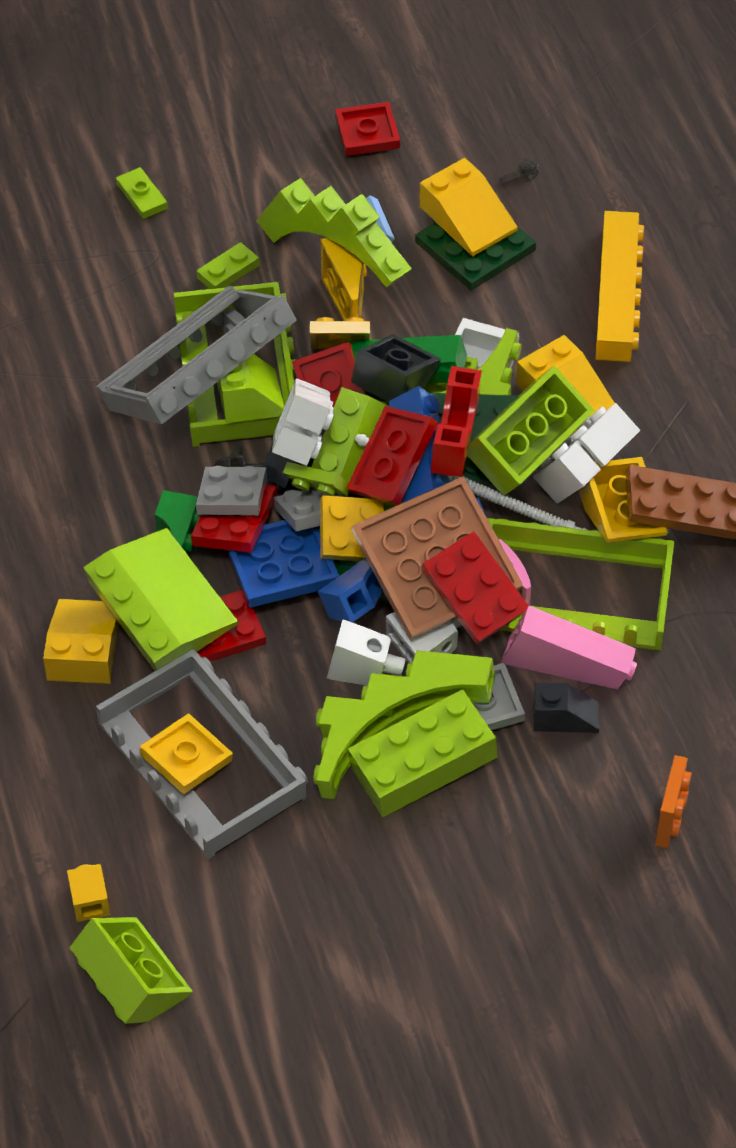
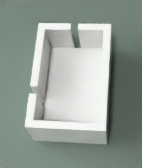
M295 379L273 434V453L306 466L310 458L316 459L322 445V429L328 430L334 415L332 413L333 402L330 401V391L300 379Z
M616 403L607 410L602 406L589 416L539 466L541 469L533 478L558 504L585 486L601 470L595 462H598L601 467L605 466L640 429Z

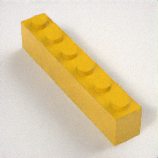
M604 212L595 360L631 362L632 350H638L639 333L633 332L634 328H639L640 311L634 309L635 306H640L641 289H637L636 284L641 285L642 267H637V263H642L643 246H638V242H643L644 225H639V213Z

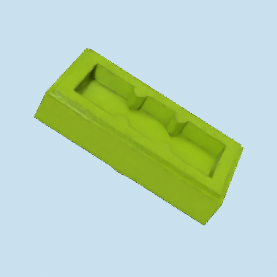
M141 167L116 177V185L142 219L168 209L166 199Z

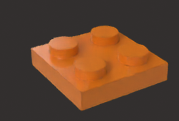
M674 756L660 810L655 846L668 849L671 836L678 838L682 821L681 816L686 807L692 772L686 771L688 761L686 757Z

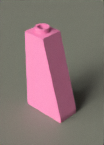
M532 606L527 607L510 634L501 663L617 690L625 679L631 680L637 665L633 661L636 648Z

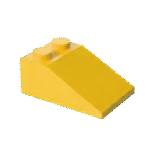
M466 158L420 182L419 207L472 257L518 231L517 225L484 175Z
M328 238L320 239L321 279L343 321L352 317L361 318L364 277L367 276L366 265L339 243Z
M565 335L517 361L516 385L522 391L555 365L595 411L602 406L607 410L615 404L583 352Z
M643 458L610 460L603 467L598 462H595L601 470L578 491L586 513L605 541L609 543L666 536L668 531L665 527L630 522L628 520L626 470L629 465L646 467Z
M58 600L47 632L43 657L47 681L111 684L119 623L103 601Z

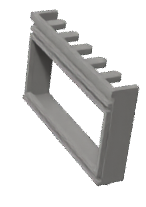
M228 286L99 383L96 388L110 411L163 424L292 325L297 319L284 295L278 297L236 290L233 286ZM233 304L236 311L240 314L249 315L149 393L135 391L134 377L144 370L147 375L155 376L158 373V366L155 362L166 353L169 358H179L181 352L177 345L188 336L191 341L200 342L203 336L199 328L210 320L214 325H222L224 323V316L221 311L229 305Z
M194 649L96 706L100 727L208 860L214 857L215 853L294 803L307 799L306 784L308 780L302 769L298 766L294 767L289 762L284 748L280 744L275 745L272 742L266 727L261 722H255L245 702L242 700L238 701L233 696L228 682L223 678L219 679L214 673L210 661L206 657L201 658ZM187 679L193 682L282 788L223 826L193 789L183 795L149 764L139 752L140 746L151 738L131 713Z

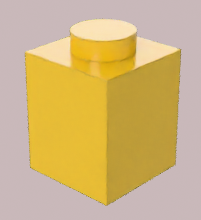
M86 864L78 866L76 869L67 870L76 921L81 922L91 920V918L110 916L101 864Z

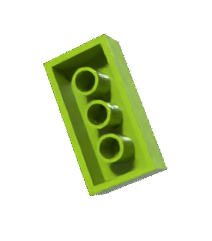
M554 365L529 385L469 443L467 456L504 496L519 486L595 410Z
M463 689L348 748L351 769L382 817L498 758L495 735Z

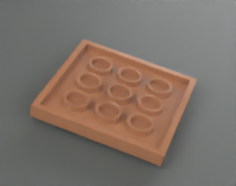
M464 476L359 522L351 528L357 543L409 640L457 619L421 569V566L424 562L475 531L515 588L520 590L523 587L521 579Z

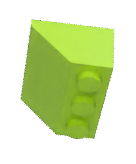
M255 354L251 355L217 382L226 424L281 416L285 405L275 368Z
M342 387L332 412L334 413L328 430H325L321 441V448L316 459H314L312 468L337 473L349 482L366 447L359 446L355 438L358 434H365L370 438L384 407L387 405L370 396Z
M137 917L91 918L69 947L76 956L78 964L88 972L96 983L97 990L107 998L115 1009L116 1016L124 1021L125 1024L149 1022L189 997L193 992Z

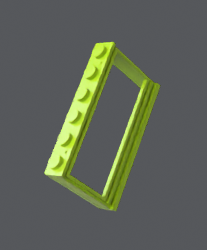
M278 282L233 287L236 290L278 297L284 295L286 299V293L280 294ZM225 288L174 293L177 325ZM233 304L229 305L221 313L226 312L232 307L234 308ZM205 324L199 328L203 336L200 342H193L188 336L179 343L182 367L208 348ZM291 325L273 338L284 405L294 384V377H297L292 361L296 359L290 358V355H294L293 337H287V333L291 332ZM213 385L187 405L193 447L200 446V443L273 436L280 417L228 424H226L225 419L218 420Z
M487 518L497 538L504 541L512 550L662 568L657 621L532 606L628 646L661 651L674 541L662 538H641L607 543L598 530L590 531L573 529L566 526L557 527L534 522L524 523L507 519ZM522 616L500 630L512 632Z

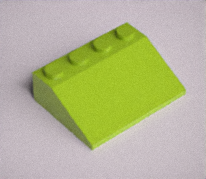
M167 528L110 549L83 567L89 584L154 671L192 649L196 652L239 624Z

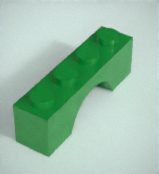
M163 490L155 512L156 530L158 532L167 528L188 555V552H193L195 548L191 544V534L200 518V515H197L196 509L198 496Z

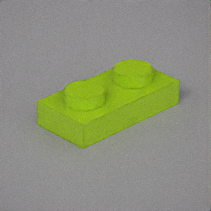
M240 242L196 270L197 279L209 289L225 288L260 266L259 257Z
M286 463L283 474L293 480L292 485L304 491H309L310 487L315 488L319 493L326 496H334L335 493L348 496L349 490L346 487L349 482L339 474L295 463Z

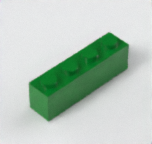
M461 335L402 338L441 358L440 365L427 383H448L451 366L465 368L467 353ZM381 339L354 340L346 342H350L356 359L357 351L359 349H362Z

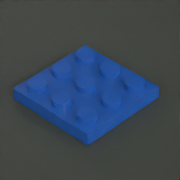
M286 520L266 524L258 537L252 553L226 550L249 608L319 591L339 577L332 559H320V530L318 526L295 531Z

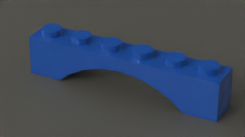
M476 498L477 501H478V503H479V505H480V507H481L482 510H483V507H482V505H481V502H480L479 498ZM365 558L320 589L318 594L330 619L346 620L353 623L375 607L384 591Z

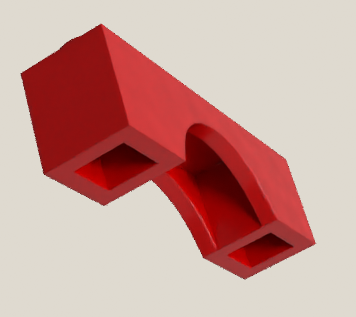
M451 366L441 424L437 425L433 442L431 473L458 477L463 475L479 403L482 370Z

